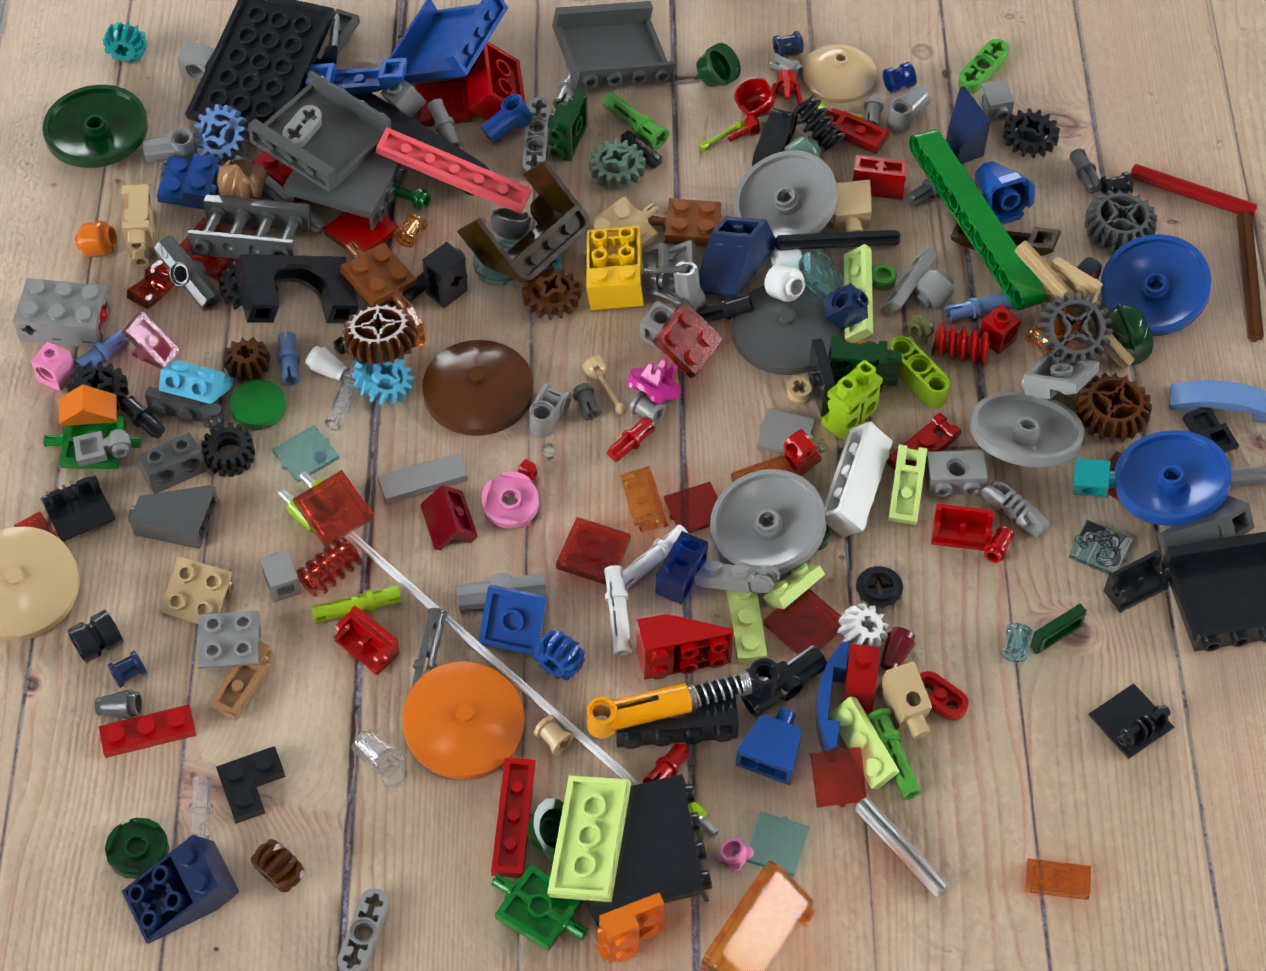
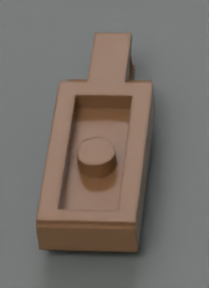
M259 642V665L232 667L209 701L210 709L235 721L238 719L268 674L270 668L268 662L273 655L270 645Z

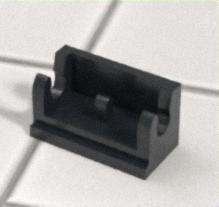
M1157 550L1109 574L1103 591L1120 613L1168 589L1169 585L1167 583L1171 575L1170 568L1168 567L1162 571L1160 568L1162 556Z

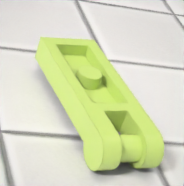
M899 444L888 521L917 525L927 448L919 447L918 450L908 449L907 445ZM905 461H916V466L905 465Z

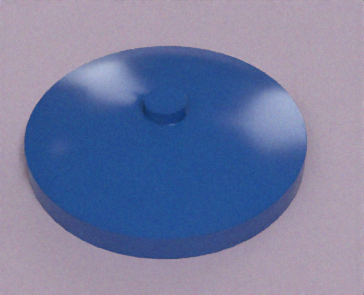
M1146 235L1127 242L1109 258L1101 276V283L1103 284L1101 294L1105 308L1109 311L1120 303L1137 308L1145 316L1152 336L1172 334L1189 326L1204 311L1211 294V274L1204 256L1189 242L1171 235Z
M1161 431L1140 438L1124 450L1114 470L1115 491L1121 504L1137 518L1158 525H1185L1211 515L1224 503L1231 488V466L1224 451L1212 440L1188 431Z

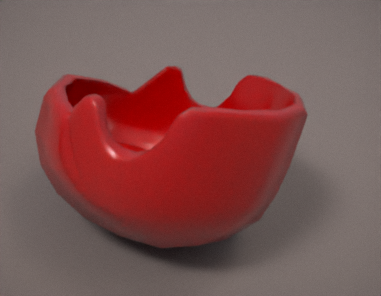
M753 77L743 81L736 88L734 94L738 108L747 117L750 115H756L757 117L766 115L774 106V92L763 78Z

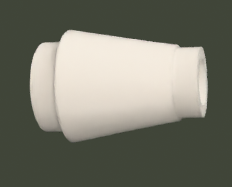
M315 346L311 350L305 362L311 371L339 382L345 378L349 369L325 347L320 348L319 346Z

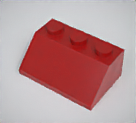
M487 42L469 73L465 76L469 111L486 121L502 109L501 104L503 100L510 95L518 94L525 102L520 60Z

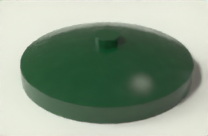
M90 85L73 90L59 98L47 111L43 120L42 130L49 151L57 159L76 167L97 168L117 163L135 152L146 137L148 118L144 105L130 91L113 85Z

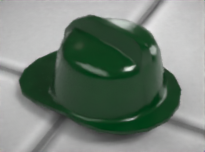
M717 43L708 48L696 62L698 75L695 77V80L702 79L709 87L728 85L740 76L741 71L736 53L724 43Z
M1117 304L1115 308L1109 310L1104 316V319L1112 318V323L1105 325V327L1113 330L1112 335L1134 358L1131 365L1140 364L1147 360L1152 353L1154 346L1153 336L1145 316L1140 310L1133 306Z
M548 798L542 800L537 805L534 813L530 814L527 834L532 845L539 850H543L545 856L553 865L564 803L559 799Z

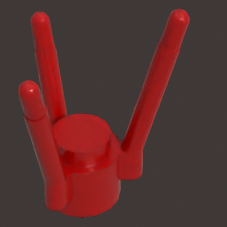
M790 69L779 71L776 76V83L772 84L775 99L778 92L785 96V99H789L790 95L795 93L799 106L803 100L800 93V85L797 84L796 73Z

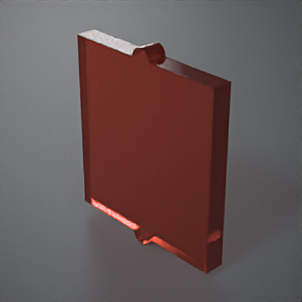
M710 481L664 496V501L670 511V519L674 520L676 526H683L688 534L710 527L712 510L718 499Z
M833 747L830 751L810 753L817 808L834 805L845 807L848 803H856L867 797L861 747L845 749Z

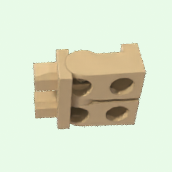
M149 184L121 185V195L126 209L124 212L125 222H122V232L129 257L132 258L134 266H149L150 257H157L154 249L157 215Z

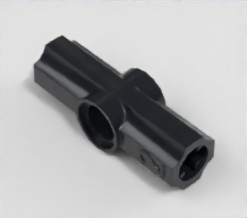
M812 645L789 662L782 661L777 664L780 668V678L777 693L773 697L758 699L751 694H747L745 696L742 695L741 700L749 713L757 718L781 700L788 701L794 698L804 688V684L824 671L828 662L819 648ZM767 677L763 679V681L770 680Z

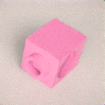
M49 342L45 343L31 361L37 381L59 391L68 383L69 377L76 373L71 353Z

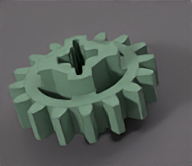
M614 139V144L604 141V147L597 145L596 152H591L589 170L591 171V177L597 178L599 185L606 182L608 189L612 185H616L617 190H620L623 184L630 188L631 181L638 183L639 176H644L645 158H643V151H637L636 144L628 146V140H625L622 144H619L617 139Z

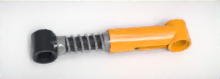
M760 658L755 660L745 672L737 673V676L730 674L729 678L722 676L721 680L714 678L713 682L706 680L705 684L698 682L697 686L693 684L686 685L683 682L612 700L606 697H597L587 706V730L596 738H608L616 730L692 712V708L697 707V704L701 707V703L707 702L709 705V701L715 700L717 703V699L723 698L725 701V697L731 696L733 699V695L737 694L740 697L751 694L758 699H769L777 693L780 668L773 660ZM759 677H767L770 680L763 681ZM606 716L608 718L605 720H599L596 717Z

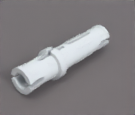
M677 525L661 540L660 538L656 539L649 550L623 570L625 591L664 559L668 560L671 558L673 552L690 539V536L687 535V530L683 526Z
M617 565L609 566L604 569L607 585L605 601L609 605L613 654L624 656L632 653L626 604L628 592L625 591L623 567Z

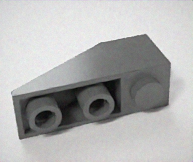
M1228 495L1224 503L1211 515L1189 524L1172 526L1160 533L1164 552H1166L1167 547L1241 536L1254 529L1255 526L1249 503Z

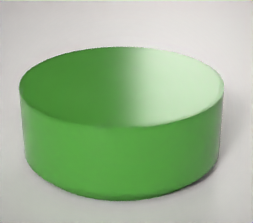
M885 264L874 266L872 268V287L879 291L892 289L895 286L897 277L894 268Z

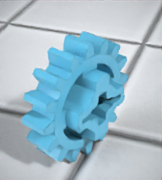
M395 359L394 364L385 362L383 366L380 363H376L373 366L369 362L361 364L357 360L352 374V378L356 380L354 387L362 388L360 395H369V402L371 403L375 399L379 400L380 406H383L385 401H388L391 406L395 404L396 400L402 402L405 396H408L414 378L409 376L411 368L403 367L404 359L399 361Z

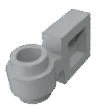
M121 429L111 431L105 439L101 431L73 437L76 461L79 467L106 461V452L108 451L112 453L113 457L122 458L127 456L131 450L130 436Z

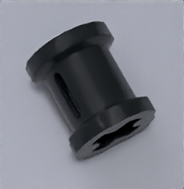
M1123 172L1121 176L1111 178L1103 176L1100 179L1101 193L1104 195L1109 190L1115 194L1119 189L1125 194L1129 191L1131 194L1133 193V179L1128 172Z

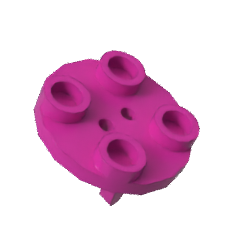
M667 359L661 360L656 370H654V363L648 364L646 368L637 367L630 370L627 385L632 389L641 390L649 394V399L655 403L664 404L665 400H676L681 395V387L674 381L677 366L674 364L667 369Z

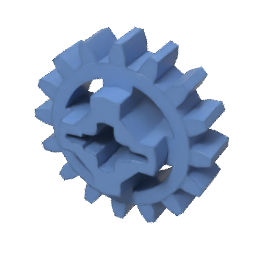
M215 104L214 110L209 107L206 108V116L199 114L198 117L201 123L194 124V127L198 128L199 131L193 134V137L200 140L196 143V147L203 149L201 154L220 157L221 161L226 162L228 161V156L234 158L236 150L244 151L241 144L242 142L246 143L249 141L244 137V133H248L249 130L243 127L247 120L240 117V111L228 105L223 107ZM227 116L231 120H223L221 117ZM212 146H220L222 149L216 150Z

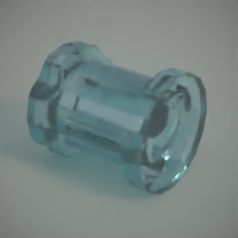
M1011 623L1007 625V640L1001 649V655L1011 662L1026 661L1028 657L1026 647L1028 640L1031 639L1032 630L1027 625Z

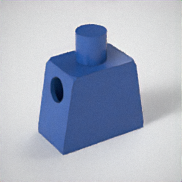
M780 708L775 718L761 715L737 750L736 766L791 785L802 729L792 725L796 714L790 709Z

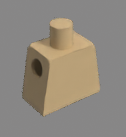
M870 179L837 183L838 202L835 212L828 222L832 231L835 233L859 232L870 228L872 215Z
M912 661L886 670L877 688V692L885 708L890 709L892 713L891 719L898 730L909 727L914 739L928 735L931 731L925 719L932 709V705L915 662Z

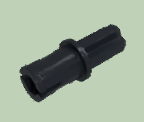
M749 294L731 300L725 298L722 299L721 303L701 308L699 317L702 323L723 318L730 320L732 316L754 311L753 301Z
M132 395L126 396L121 401L120 409L133 419V424L136 427H141L153 438L158 439L165 432V427L153 416L151 409L142 406Z

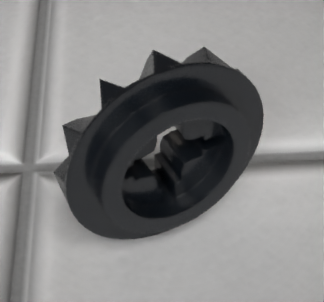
M874 566L865 569L859 575L856 582V591L860 596V601L864 600L868 603L869 607L876 605L883 609L885 606H894L896 601L901 599L903 583L900 576L892 569ZM877 580H879L881 587L885 588L882 595L878 593L877 589H874Z

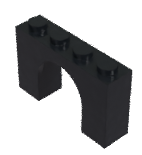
M241 254L235 275L247 323H274L280 306L275 285L282 282H296L312 289L320 299L326 323H345L349 321V316L356 315L359 304L354 287L340 272L341 265L347 262L346 257Z

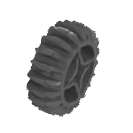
M1120 189L1114 194L1109 190L1106 195L1100 193L1097 199H1093L1085 214V228L1087 229V236L1093 237V244L1101 243V250L1106 247L1110 248L1112 254L1115 250L1133 239L1155 234L1157 215L1154 214V207L1149 206L1148 200H1141L1140 194L1133 196L1130 191L1125 194Z
M1081 291L1075 293L1074 299L1070 292L1064 293V301L1060 296L1054 297L1055 305L1050 302L1045 305L1049 313L1041 312L1039 315L1046 322H1039L1037 324V328L1045 329V332L1038 335V339H1047L1048 342L1044 343L1042 348L1047 349L1051 346L1053 350L1049 353L1050 358L1054 357L1057 353L1060 354L1058 363H1063L1066 357H1070V365H1075L1076 358L1086 361L1087 357L1089 360L1094 361L1096 360L1095 352L1100 355L1105 352L1101 345L1108 346L1111 342L1104 335H1111L1113 333L1112 329L1105 328V325L1112 323V318H1103L1108 309L1104 308L1100 311L1097 308L1101 304L1099 299L1093 304L1090 303L1092 299L1091 294H1087L1084 300H1082ZM1075 307L1084 310V313L1079 317H1073L1068 313L1065 315L1061 310ZM1091 317L1096 327L1094 339L1087 328V323ZM1055 318L1059 320L1058 324L1063 329V334L1059 341L1054 332ZM1083 319L1079 325L1078 332L1067 338L1071 333L1072 325L1077 324ZM1071 340H1077L1089 347L1084 350H1072L1065 346Z

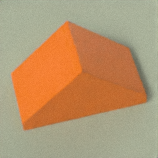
M82 384L59 398L60 426L117 422L116 394Z

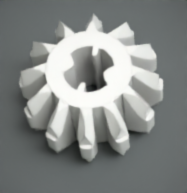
M860 603L857 606H850L845 610V613L839 618L838 622L841 627L838 628L837 633L844 635L845 638L842 642L881 648L882 643L888 637L885 631L888 629L889 624L882 622L884 614L876 613V605L867 608L865 603Z

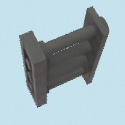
M206 195L203 200L207 220L203 231L188 230L187 234L190 251L194 255L239 259L241 254L295 256L292 238L296 231H310L312 225L309 204ZM219 223L232 225L229 233L215 232ZM244 226L258 227L255 236L240 234ZM270 228L283 229L284 232L281 239L266 237Z

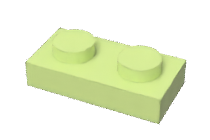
M804 563L792 570L791 574L784 580L776 582L772 590L763 599L768 607L785 609L822 578L825 573L820 565Z

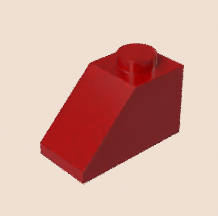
M850 644L843 702L849 697H856L868 716L873 712L880 647Z

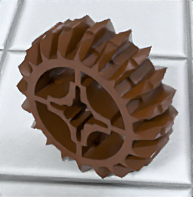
M389 303L385 306L377 304L376 307L372 308L367 306L364 311L357 310L356 315L349 316V321L344 323V329L342 330V339L347 354L351 355L353 360H359L361 364L369 362L371 366L376 363H380L383 366L385 362L394 364L395 359H404V354H410L411 349L416 346L418 335L415 320L408 313L407 309H400L399 305L391 307Z
M1105 372L1101 375V378L1095 375L1078 392L1075 403L1076 415L1082 420L1084 428L1090 427V435L1097 433L1100 440L1104 436L1109 437L1111 443L1115 438H1118L1122 443L1126 440V437L1133 440L1137 433H1142L1151 417L1152 404H1150V395L1145 394V387H1137V380L1131 382L1128 380L1127 375L1121 378L1118 377L1116 372L1112 377H1109Z

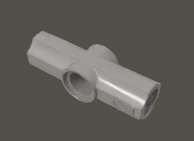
M496 573L491 575L487 581L456 585L459 611L484 608L487 589L490 584L547 596L544 573L512 577L508 573Z

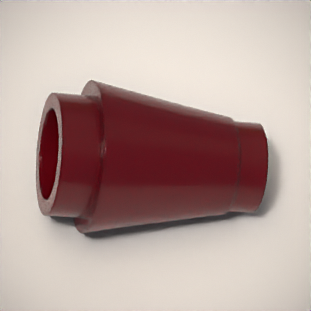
M896 626L887 633L888 637L880 665L881 668L889 670L902 665L915 646V635L911 631Z

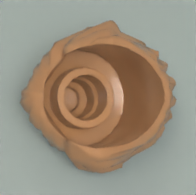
M243 159L228 160L224 166L219 168L216 180L218 184L217 189L221 196L259 200L263 195L262 191H264V184L268 174L261 165Z

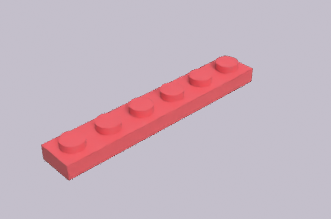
M386 127L376 147L375 153L519 214H522L532 192V188Z

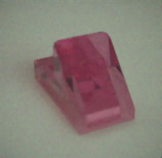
M143 311L138 312L122 331L136 346L131 354L160 369L167 366L181 350Z

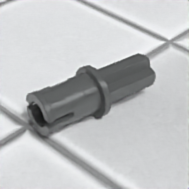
M1078 148L1073 150L1069 158L1076 168L1077 177L1082 179L1089 193L1099 192L1102 187L1101 181L1096 174L1095 164L1089 161L1084 149Z
M925 179L921 186L907 194L908 203L911 206L917 207L929 198H936L938 192L930 180Z

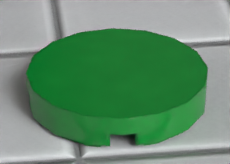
M253 380L240 385L233 392L230 399V411L235 422L251 430H262V427L268 425L271 427L277 424L283 418L286 410L283 391L273 382L266 380Z

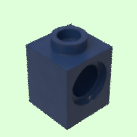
M851 283L826 295L825 318L835 326L840 327L841 330L867 319L869 304L867 295Z

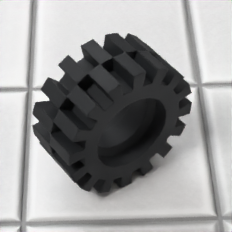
M223 423L218 424V430L212 427L210 429L211 435L206 433L204 435L205 441L202 440L201 443L207 468H210L214 474L218 471L219 476L222 477L225 476V472H228L229 477H234L233 472L235 471L240 475L243 473V467L248 470L251 467L250 462L253 463L255 460V448L249 431L246 428L243 430L240 424H237L236 428H234L233 423H228V427L225 428ZM223 446H239V449L233 454L221 455L218 453V450Z

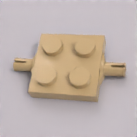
M623 196L590 220L588 230L640 226L641 247L643 249L658 238V233L648 223L647 219L658 212L659 209L655 203L651 202V204L640 211ZM587 250L584 253H582V257L584 258V260L586 259V262Z

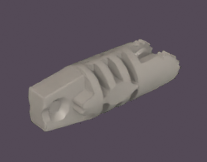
M996 479L991 483V486H985L981 490L983 498L998 511L1003 512V515L1009 517L1012 522H1016L1018 527L1036 538L1043 535L1048 528L1050 522L1032 504L1029 505L1027 500H1023L1021 495H1017V492L1003 483V481Z

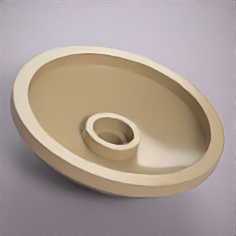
M831 44L817 48L805 58L801 76L805 87L818 98L829 102L847 103L863 98L873 89L876 83L877 70L873 60L860 49L845 44Z

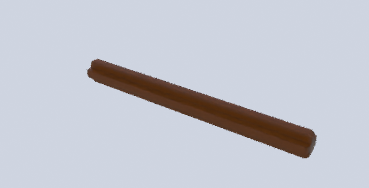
M1243 211L1237 214L1236 220L1247 338L1251 339L1252 342H1257V340L1263 339L1264 331L1253 218L1248 211Z

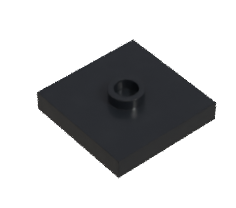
M820 338L814 339L811 342L808 375L820 416L823 417L830 411L828 407L830 398L827 395L828 391L835 386V379L824 342Z

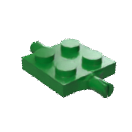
M117 417V422L66 426L61 435H44L43 444L44 447H61V468L118 469L120 458L113 457L109 451L106 452V461L79 467L76 461L73 437L101 431L105 439L113 430L121 429L125 431L126 421L124 417ZM130 437L131 448L141 449L142 437Z
M532 864L523 876L514 883L497 874L493 878L491 886L496 887L506 895L504 902L495 913V919L548 952L558 937L566 931L581 941L587 935L589 928L574 921V915L584 900L550 898L547 894L550 875Z

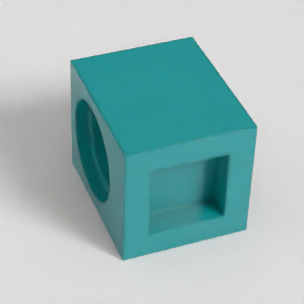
M1076 458L1073 495L1107 497L1108 489L1114 488L1115 471H1110V461Z

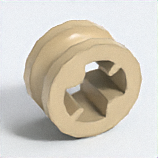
M804 377L792 378L787 384L788 400L797 405L805 404L810 400L812 391L810 381ZM799 388L798 393H796L794 389Z

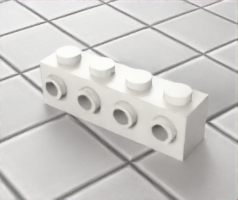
M871 421L850 429L824 504L827 525L842 537L862 532L866 527L867 518L874 503L878 485L882 479V472L889 458V451L893 441Z

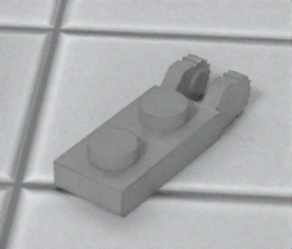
M706 561L694 577L697 587L745 593L763 592L765 594L772 590L774 583L781 576L778 568L772 565L763 564L758 568L745 564L733 565L718 561Z

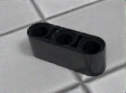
M772 108L754 151L752 167L760 160L772 154L783 152L784 147L792 140L797 126L798 115L791 116L792 112Z

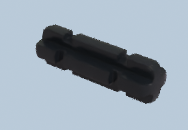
M630 130L622 133L621 143L628 140V146L636 144L637 151H643V158H645V161L647 160L646 163L650 167L657 168L661 165L662 156L653 151V148L639 137L636 138L637 135Z

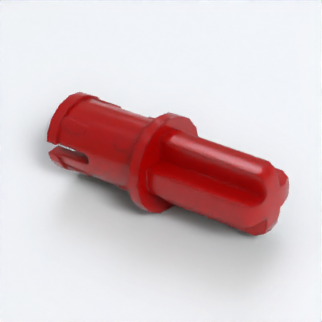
M643 417L630 430L622 432V437L609 447L607 455L614 462H618L632 449H638L640 443L655 431V426H652L654 423L649 418Z
M676 743L664 757L658 758L656 766L643 779V783L677 775L678 768L689 756L690 752L686 749L687 746Z

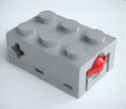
M27 278L13 322L20 341L49 342L58 345L93 348L94 343L102 342L113 304L107 285Z

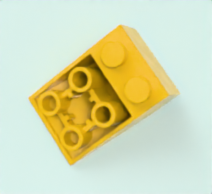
M640 226L587 230L586 289L590 310L644 306Z

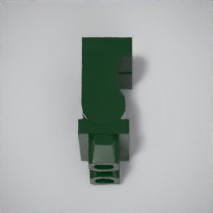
M832 335L828 359L835 379V385L840 379L854 370L861 361L866 360L876 368V373L883 378V382L880 385V393L883 385L897 386L899 370H901L902 351L887 350V341H879L878 344L872 341L862 344L843 342V336Z

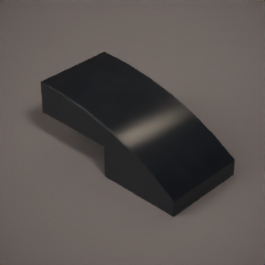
M1202 407L1184 414L1182 420L1190 432L1212 440L1224 453L1238 449L1239 444L1226 423H1219L1211 408Z

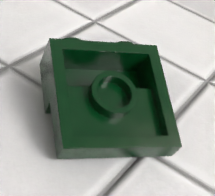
M577 88L574 96L569 97L567 105L559 103L555 113L552 112L549 116L548 128H551L549 132L548 145L551 146V156L556 159L571 162L588 126L587 90Z

